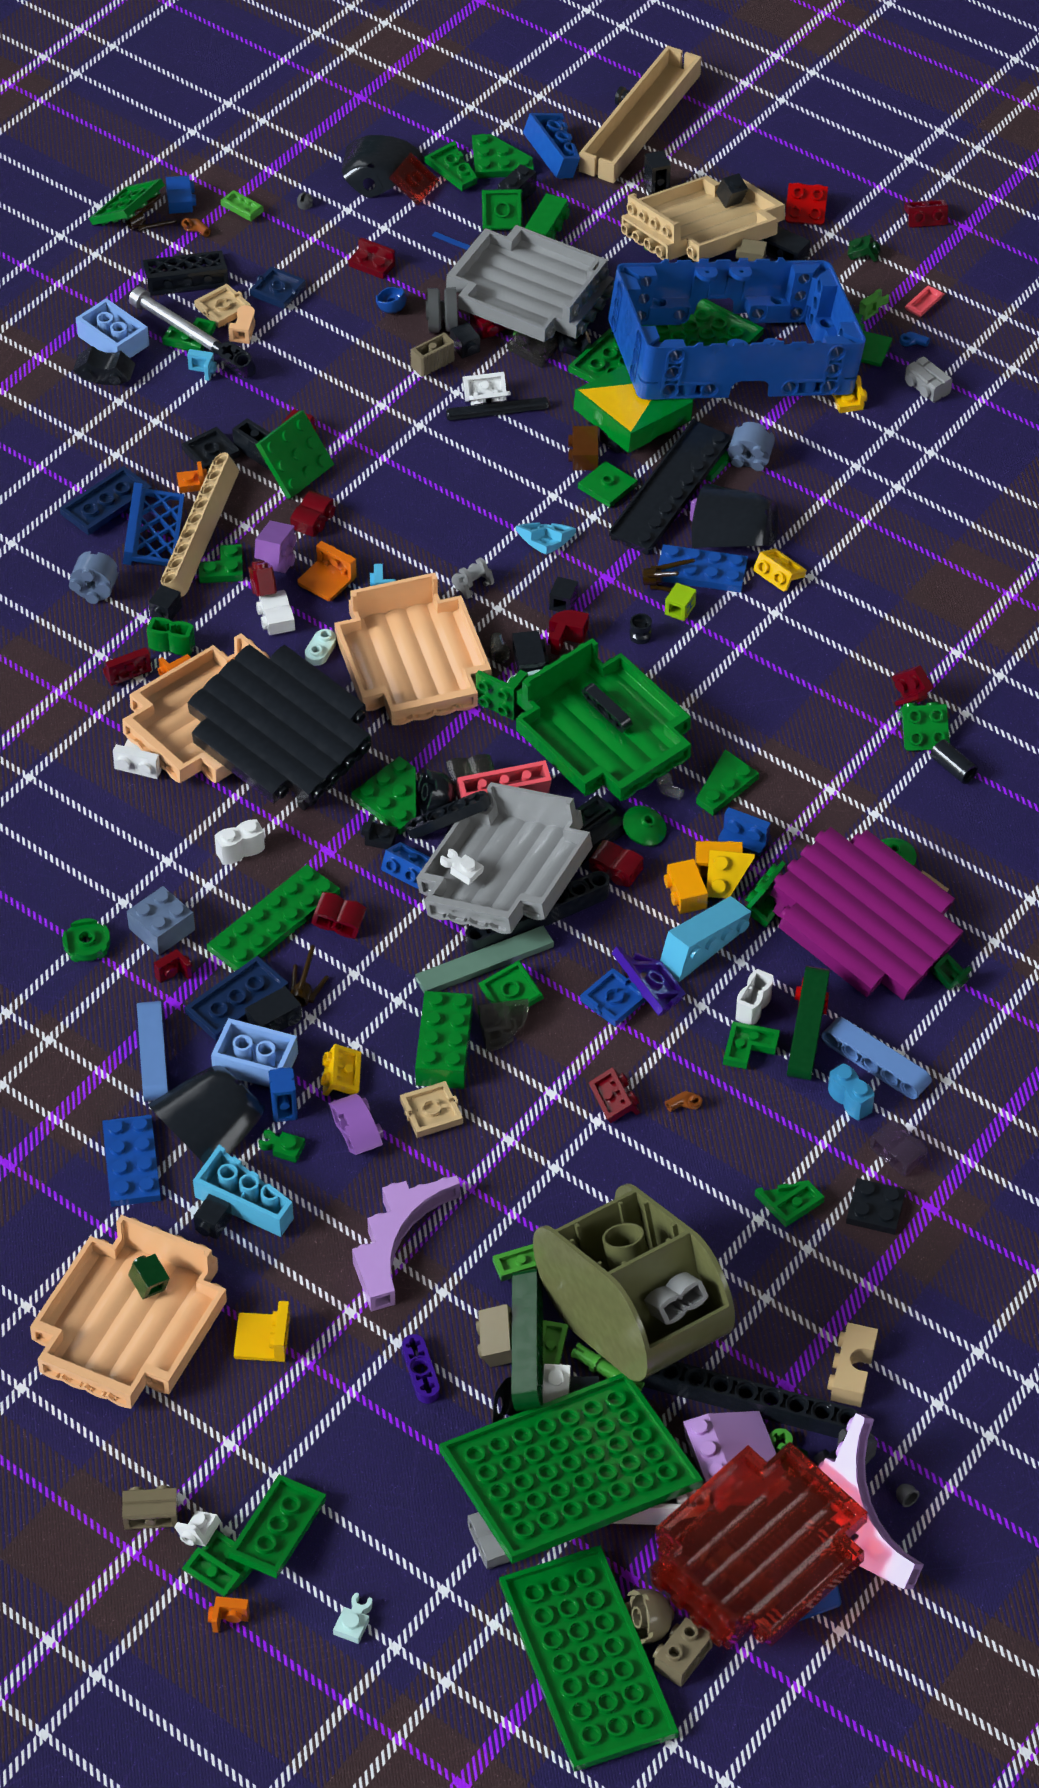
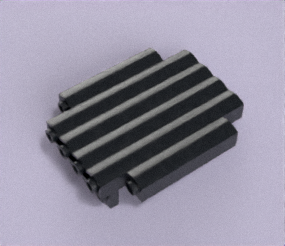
M250 644L245 646L233 660L229 661L218 674L213 676L187 702L189 713L201 721L192 732L193 743L273 804L279 799H283L290 789L297 796V805L305 811L322 797L325 790H330L339 780L340 776H344L355 764V761L361 760L371 747V735L357 725L362 723L366 717L365 704L286 645L277 649L270 659Z

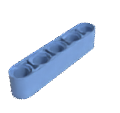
M161 1001L137 1003L144 1102L154 1101L168 1092Z
M842 1017L836 1018L821 1034L823 1041L830 1048L910 1099H916L932 1082V1078L926 1070Z

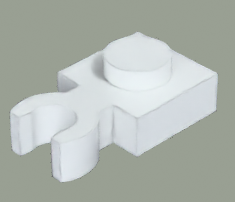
M448 849L447 856L449 858L443 855L440 858V864L443 867L451 868L450 874L468 885L483 873L484 866L466 854L460 858L453 849Z

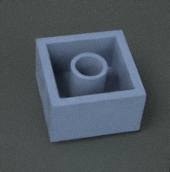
M164 886L127 910L129 929L158 955H161L195 931L193 912Z

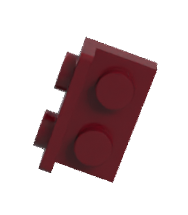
M944 200L904 202V211L908 214L909 227L948 224V205Z
M360 238L358 240L359 249L348 260L349 267L384 279L395 266V251L370 240Z
M146 647L105 662L106 667L102 669L109 684L113 686L151 672L150 652Z
M921 665L897 672L892 676L896 689L902 694V697L894 702L896 706L914 703L915 701L917 703L921 702L929 696L927 693L934 688Z
M612 1067L588 1082L606 1119L610 1123L630 1111L635 1115L641 1113L637 1106L640 1102L635 1093L629 1091L627 1086L630 1085V1082L623 1072L619 1074Z

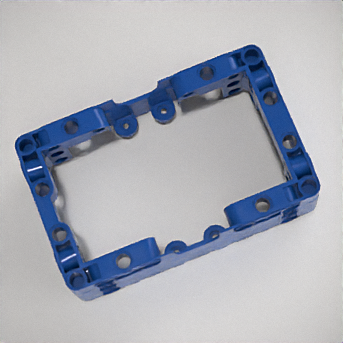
M778 257L777 261H770V259L748 261V258H739L738 261L721 259L715 262H709V258H701L698 262H691V260L669 262V259H664L660 263H621L617 266L608 321L638 397L646 400L728 398L732 386L740 381L767 382L768 397L849 395L854 392L866 338L831 263L824 260L786 261L783 257ZM704 298H730L733 300V313H747L750 321L753 323L805 322L814 343L807 344L806 341L784 344V341L779 339L767 338L763 342H754L750 345L741 339H731L727 342V345L726 343H711L709 346H703V342H698L694 346H686L683 339H669L661 343L659 342L660 336L656 326L641 325H680L689 320L690 314L695 313L696 306L700 300Z

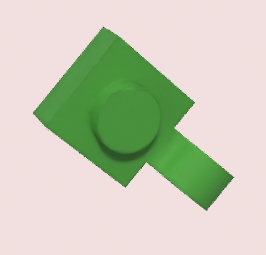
M878 289L867 298H864L859 304V314L863 315V321L878 313L879 307L889 302L890 295L887 294L882 297V290Z

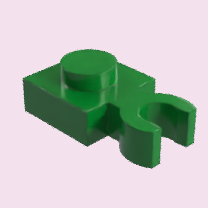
M264 1130V1138L269 1139V1141L259 1140L258 1142L261 1150L269 1151L273 1149V1156L293 1163L297 1162L305 1146V1138L283 1131L280 1137H278L273 1131Z

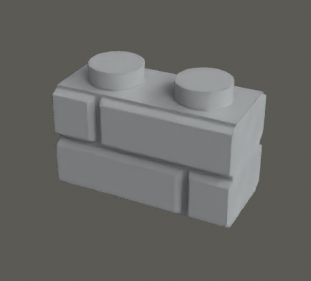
M924 356L906 367V383L916 388L924 398L927 397L934 403L941 399V397L950 394L953 379Z

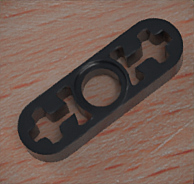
M590 683L582 689V694L587 702L617 730L624 733L632 727L633 724L629 716L595 684Z

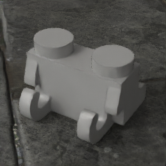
M481 557L476 559V563H472L468 569L463 567L459 569V573L452 576V584L463 593L465 599H469L473 595L472 590H469V588L473 586L472 582L482 576L486 579L483 582L484 586L495 583L491 569L488 568L485 560Z

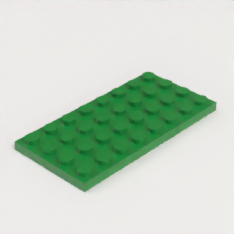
M601 1545L499 1577L500 1587L574 1772L679 1737V1731Z

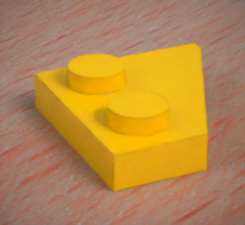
M710 850L706 883L708 897H730L755 858V854Z

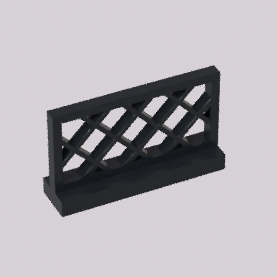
M222 250L143 260L150 296L218 288L225 284L229 285L228 269Z

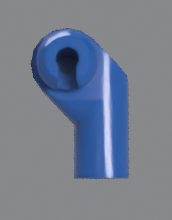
M915 332L903 333L899 338V343L904 347L916 344L927 347L930 341L929 337Z

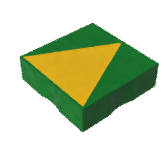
M623 365L575 389L573 409L590 423L598 426L611 440L630 453L651 442L657 436L671 432L690 422L693 401L691 399L646 400L638 397L630 380L626 365Z

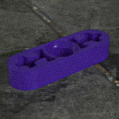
M417 1334L408 1335L402 1341V1354L416 1396L422 1403H433L439 1398V1383L425 1341ZM413 1344L415 1345L418 1351V1356L415 1357L413 1349L410 1347V1345ZM418 1364H423L428 1367V1370L424 1373H417L413 1368ZM425 1381H427L429 1389L432 1390L431 1393H427L424 1390Z

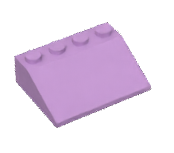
M760 1411L708 1413L683 1421L685 1438L697 1470L703 1479V1486H709V1501L713 1512L792 1494L787 1479L783 1476L781 1464Z

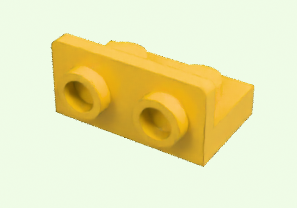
M857 375L855 389L852 394L832 395L839 413L863 410L864 402L867 401V392L862 388L860 375Z
M776 548L761 551L753 568L754 572L783 592L788 590L791 581L804 578L807 572L805 568Z
M334 1044L329 1052H325L322 1059V1065L324 1066V1073L321 1077L323 1095L328 1096L332 1090L350 1095L357 1094L360 1086L361 1052Z

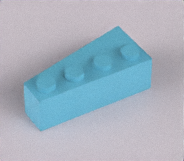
M732 896L724 899L668 931L660 961L666 966L675 980L680 982L735 937L745 932L749 926L751 911Z
M220 1144L193 1179L195 1198L204 1201L208 1194L225 1200L231 1203L232 1215L279 1237L283 1235L294 1219L292 1201L272 1185L263 1182L253 1170L249 1171L238 1158L230 1156Z

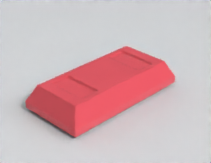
M928 285L905 308L908 312L921 318L945 293Z

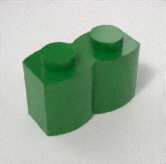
M162 617L151 618L147 627L148 647L159 652L170 651L181 656L191 655L195 646L194 626L184 621L172 622Z

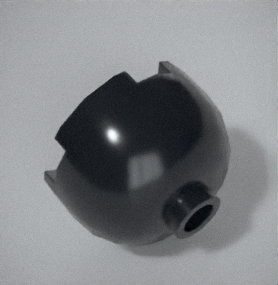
M426 769L427 774L422 773L417 788V794H421V804H417L420 814H425L456 801L457 790L454 789L451 778L445 773Z

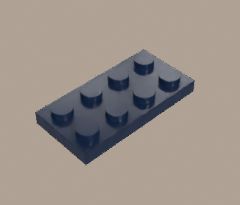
M122 466L62 506L60 514L89 536L131 507L134 482L142 483V488L152 489V486L125 466Z
M256 956L185 1006V1014L217 1041L228 1018L242 1022L245 1021L246 1007L284 986L289 989V983L260 957Z

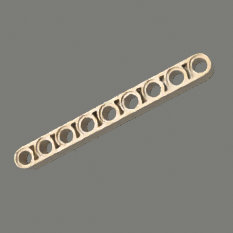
M226 452L217 455L212 461L160 581L163 586L179 591L181 597L189 590L239 473V468Z

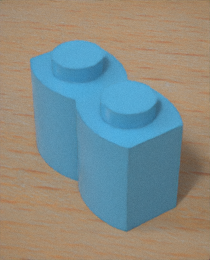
M844 1063L831 1070L828 1083L830 1096L838 1103L843 1104L848 1115L858 1121L871 1114L875 1096L872 1088L858 1078L853 1068Z

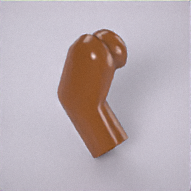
M184 218L182 220V227L188 232H199L204 237H208L211 233L210 228L199 219Z

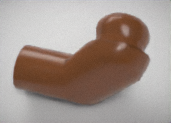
M684 1091L666 1100L665 1106L670 1112L679 1107L698 1109L702 1105L703 1100L698 1094Z

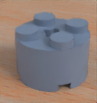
M745 422L742 426H737L728 448L731 464L735 467L747 466L752 467L756 471H762L770 459L775 443L774 434L772 432L769 434L765 426L755 422Z
M88 551L78 557L70 576L69 588L85 598L87 602L96 604L98 601L105 600L110 596L119 572H117L118 566L111 557L100 552L97 555L90 554L91 551Z

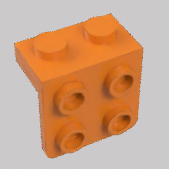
M320 541L316 545L317 561L298 578L297 582L300 587L327 601H332L357 577L356 559L336 549L334 546Z

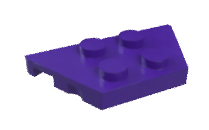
M616 946L613 950L612 955L658 1016H662L682 1001L686 993L662 961L648 958L636 952L633 956L627 955L623 952V948Z

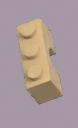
M847 1323L846 1332H840L838 1347L842 1348L840 1353H835L832 1368L836 1369L835 1375L830 1374L827 1386L828 1390H832L830 1401L861 1407L868 1372L858 1370L852 1364L857 1362L871 1364L878 1329Z

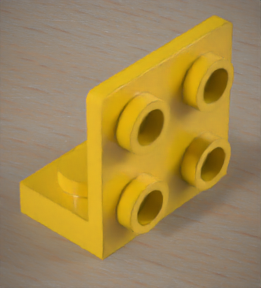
M279 1301L278 1310L273 1311V1314L239 1313L234 1359L285 1362L290 1324L289 1301Z

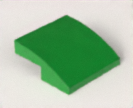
M215 1530L206 1547L203 1546L202 1549L198 1547L182 1570L221 1596L228 1597L248 1577L253 1568L230 1559L229 1551L235 1541Z

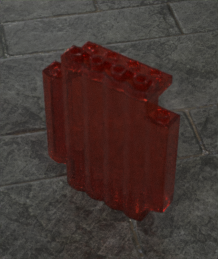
M791 1442L768 1462L747 1445L655 1528L656 1543L659 1546V1560L651 1566V1581L659 1591L665 1590L671 1595V1602L679 1610L685 1609L691 1614L689 1618L696 1627H703L709 1631V1638L716 1646L720 1647L722 1645L729 1650L749 1630L753 1629L752 1634L761 1644L765 1642L772 1647L864 1561V1550L850 1537L867 1523L868 1512Z

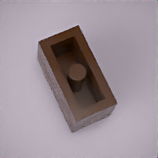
M572 426V435H568V447H572V449H568V462H573V470L593 471L598 467V426Z

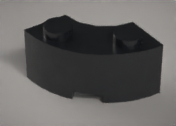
M91 346L78 355L73 371L86 381L102 385H119L130 381L135 363L122 351L107 353Z

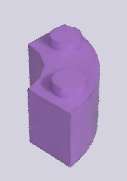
M355 1093L329 1103L336 1127L341 1131L350 1153L357 1155L383 1145L381 1140L384 1137L383 1130L379 1123L375 1124L366 1098H361Z

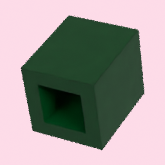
M156 1254L148 1257L143 1255L136 1258L128 1274L142 1299L165 1291L170 1279Z

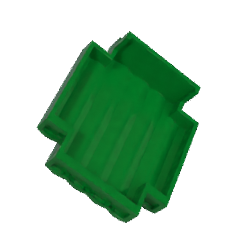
M593 638L585 643H581L576 649L562 655L550 665L544 666L542 670L534 675L528 676L522 681V687L517 691V704L525 712L516 718V731L585 796L596 792L604 785L620 801L626 800L638 790L650 785L656 778L667 774L673 767L683 764L691 756V743L683 737L690 730L691 716L622 653L609 658L605 663L599 660L598 643ZM590 683L595 684L629 716L633 724L632 727L624 733L617 730L587 702L582 694V689Z

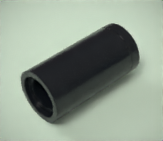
M945 739L939 741L931 750L930 757L961 783L967 784L976 776L978 766Z

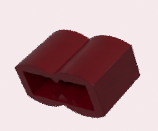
M309 491L303 498L301 505L291 515L290 523L295 526L294 530L315 537L318 532H322L325 522L329 518L331 519L335 513L333 499Z
M265 560L252 562V566H249L248 570L253 594L264 596L277 593L273 566L265 562Z
M606 840L601 842L589 859V870L592 872L603 871L608 874L609 878L616 885L630 887L644 868L641 855L632 850L623 849L619 845Z
M322 892L311 923L321 929L334 931L341 936L356 939L367 908L357 901L344 900L335 893Z

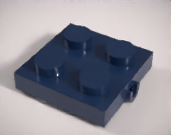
M271 266L263 276H258L257 282L250 288V296L285 309L306 286V283L302 278Z

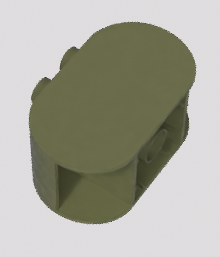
M627 1183L618 1187L614 1200L557 1229L547 1225L536 1229L533 1236L534 1257L544 1288L555 1309L577 1336L627 1378L633 1381H641L720 1339L733 1330L735 1310L732 1295L722 1268L710 1247L697 1232L636 1186ZM683 1272H687L701 1280L708 1294V1298L702 1305L695 1309L687 1310L681 1319L672 1324H664L651 1316L644 1301L651 1291L658 1287L666 1286L671 1278Z

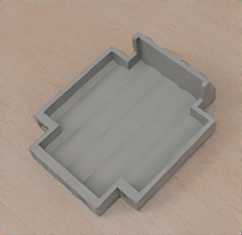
M515 225L507 236L485 228L447 274L446 288L456 287V292L460 293L458 295V309L546 342L554 336L555 331L575 339L581 334L583 335L587 325L595 320L597 312L603 310L606 301L612 298L614 278L608 276V259Z
M490 782L487 792L491 805L487 811H482L454 823L416 879L419 893L427 896L424 902L428 916L437 920H450L459 925L470 924L479 929H492L501 934H510L523 915L534 920H544L593 846L590 832L580 830L583 826L581 810L575 809L574 798ZM448 849H453L460 858L466 854L484 866L483 873L468 885L450 874L451 868L443 867L440 864V858L442 855L449 858L447 856Z

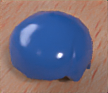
M387 287L376 296L379 309L387 314L401 311L405 307L407 300L402 287Z

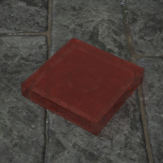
M412 153L404 159L389 177L417 206L439 181Z

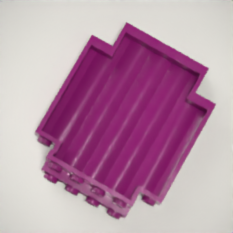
M832 827L826 831L821 830L814 839L815 843L812 846L808 844L800 853L802 857L798 860L794 858L787 866V872L784 875L778 874L772 882L774 887L770 895L775 898L774 902L776 903L773 912L782 918L778 927L866 998L882 983L904 1000L930 972L933 965L961 937L963 930L944 916L955 898L868 830H865L862 834L858 832L851 841L847 840Z

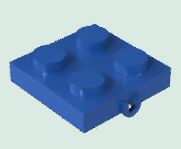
M614 968L609 970L580 995L582 1003L614 1027L619 1025L647 1000L642 997L641 992L633 982L629 983L631 981L629 977L626 978Z

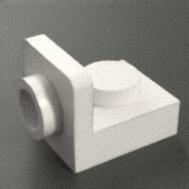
M196 1511L188 1524L177 1522L174 1528L185 1544L206 1547L221 1520L217 1514Z

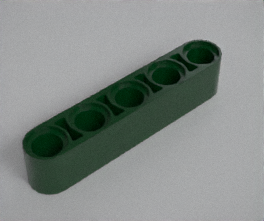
M806 966L787 1077L811 1081L830 969Z

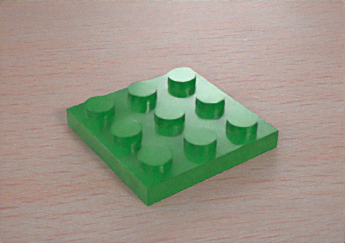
M160 178L126 186L93 214L89 220L92 225H105L110 221L115 223L121 219L128 220L135 215L137 209L145 207L149 199L160 194L159 190L165 184Z
M304 410L298 411L255 444L287 499L294 497L334 465Z

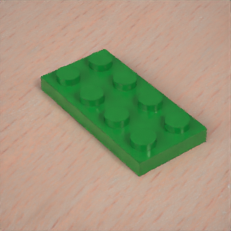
M279 1474L231 1547L229 1558L277 1579L324 1505L326 1494Z

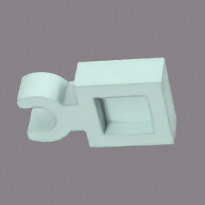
M355 1593L351 1599L352 1609L343 1608L333 1629V1635L359 1644L369 1623V1616L365 1614L369 1613L372 1609V1598L369 1597L364 1605L358 1604L359 1593Z

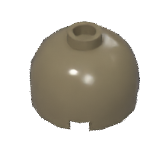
M642 1588L630 1591L627 1595H632L630 1602H625V1605L642 1645L661 1640L670 1630L674 1619L673 1607L664 1595L656 1590Z

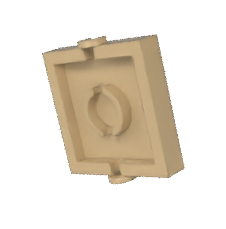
M228 284L194 300L195 307L210 321H215L218 328L237 319V309L243 305L251 306L243 298L240 291L236 292Z
M446 1081L400 1095L404 1114L407 1116V1121L410 1122L417 1138L463 1124V1117L458 1108V1099L456 1095H452Z

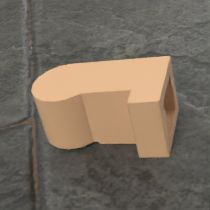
M243 305L237 309L236 323H230L228 328L230 342L250 344L255 327V310L252 306Z

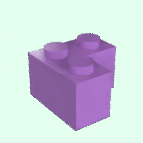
M270 520L255 539L254 558L268 562L273 566V571L286 573L295 562V554L293 553V547L297 539V535L294 534L295 526Z

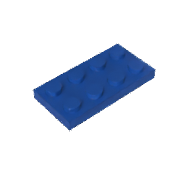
M663 544L658 566L692 558L695 559V562L663 569L662 572L678 571L679 575L663 577L662 582L741 593L748 556Z
M143 1115L103 1120L111 1207L161 1201L152 1116Z

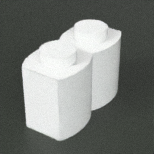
M285 590L277 591L275 594L259 596L256 608L258 615L262 614L263 616L261 617L263 630L267 629L269 635L295 630L294 616Z
M257 819L244 821L236 828H226L215 834L216 854L222 864L236 863L244 856H253L265 849L264 830Z
M759 969L751 973L747 986L739 992L737 997L735 1018L737 1021L750 1025L758 1022L762 1009L769 1004L772 997V974Z

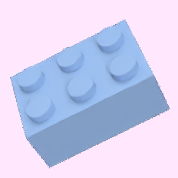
M107 298L76 317L78 337L100 351L107 353L122 351L131 358L149 346L148 327Z
M228 1018L211 1054L212 1066H223L239 1080L270 1088L268 1071L280 1067L292 1068L298 1055L297 1036Z

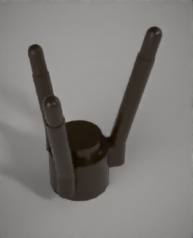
M162 194L153 197L145 207L137 209L135 215L126 220L132 231L137 229L141 232L145 229L177 223V220L173 219L143 224L146 222L143 214L154 207L153 203L161 198Z
M692 558L644 568L643 584L650 585L651 590L671 592L673 588L662 586L658 583H662L663 577L677 576L679 572H662V570L694 563L695 559Z
M314 945L310 946L302 977L298 984V965H293L290 992L299 1001L301 1007L307 1006L308 1003H314L317 994L329 979V976L326 975L313 992L311 985L306 982L315 949Z

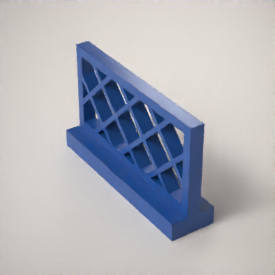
M134 482L123 564L131 565L132 561L167 566L169 559L162 558L159 554L165 550L171 555L179 539L185 494L142 488V483ZM145 496L155 497L157 502L150 505L145 500ZM176 500L179 501V505L171 508L166 502ZM160 505L167 510L162 515H159L154 510ZM148 512H150L155 517V519H153L150 522H147L142 517ZM171 515L176 522L169 526L163 519ZM159 522L165 529L157 533L152 526ZM148 529L153 536L145 540L140 533ZM169 532L174 539L166 543L161 536ZM157 539L162 546L154 550L150 543ZM146 547L150 554L146 556L138 555L137 551Z

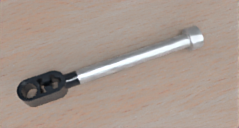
M139 286L131 292L129 303L137 309L145 308L220 356L224 365L239 376L249 378L255 374L256 366L250 354L232 342L221 343L150 298V292Z

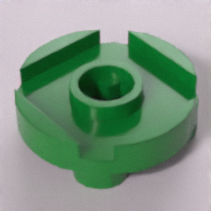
M91 918L76 920L70 924L71 927L67 931L63 932V947L72 961H91L97 958H104L107 955V950L110 946V933L107 926L98 924L97 920ZM85 937H88L89 940H91L89 942H82L84 941Z

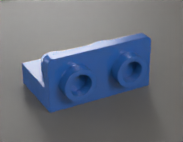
M728 807L724 814V827L718 837V841L742 842L744 851L760 856L769 842L771 823Z
M399 842L385 850L381 870L419 889L416 877L430 857Z

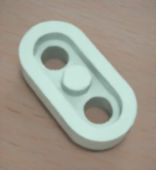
M329 629L317 631L305 649V660L313 666L324 664L337 644L335 632Z

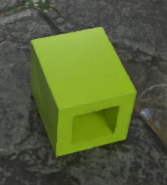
M676 583L665 599V615L685 621L696 605V589Z

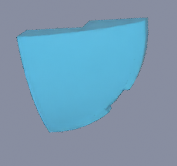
M527 523L516 526V531L530 546L547 555L567 543L576 533V528L551 523V525Z

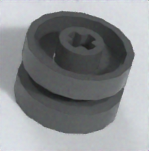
M456 287L445 288L444 300L441 301L438 288H427L426 320H428L429 333L440 332L441 320L445 322L447 333L450 332L451 328L458 326Z

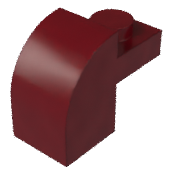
M564 610L551 617L549 620L548 644H551V654L559 655L565 640L583 643L589 629V613Z

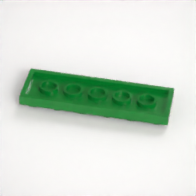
M306 864L207 944V950L236 971L256 956L263 958L311 919L322 892L335 893L339 896L340 888Z

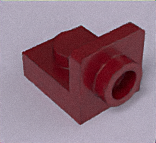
M175 949L154 962L155 978L161 983L181 972L189 979L192 977V962L187 955L183 956L178 949Z

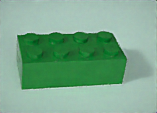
M424 992L415 1065L416 1086H431L446 1081L449 1088L464 1089L473 1015V994Z

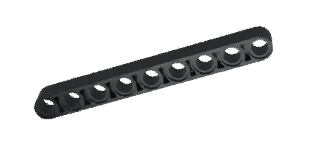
M675 1362L641 1380L644 1382L645 1388L736 1412L760 1411L762 1419L834 1438H839V1432L847 1428V1425L843 1423H848L856 1413L859 1414L851 1407L680 1362ZM793 1409H798V1410H800V1412H795V1411H792V1410H793ZM818 1416H824V1417H826V1418H825V1419H821V1418H819Z

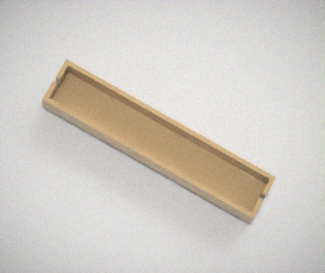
M667 45L580 151L579 172L594 177L598 175L599 179L614 183L700 77L701 56L685 52L684 69H682L683 50Z

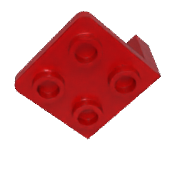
M789 183L785 221L788 223L823 225L828 186Z

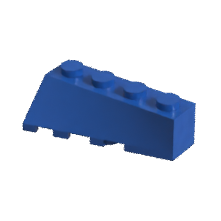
M530 113L523 134L556 178H573L580 157L575 144L571 143L572 136L567 132V123L563 122V113Z

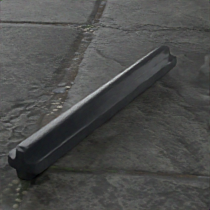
M547 397L447 408L446 417L447 420L452 421L548 409Z

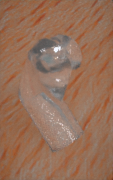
M670 773L657 778L662 794L678 800L682 799L684 789L673 786Z

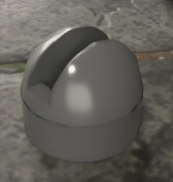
M302 192L298 195L297 206L300 209L307 210L313 206L311 194Z
M904 1483L897 1488L896 1498L903 1507H910L919 1498V1491L914 1486Z

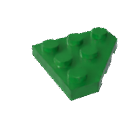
M492 134L472 135L474 169L477 178L507 177L520 164L534 170L533 158Z
M399 756L353 791L351 799L372 815H375L384 824L397 827L398 834L401 835L406 831L405 824L416 817V768Z

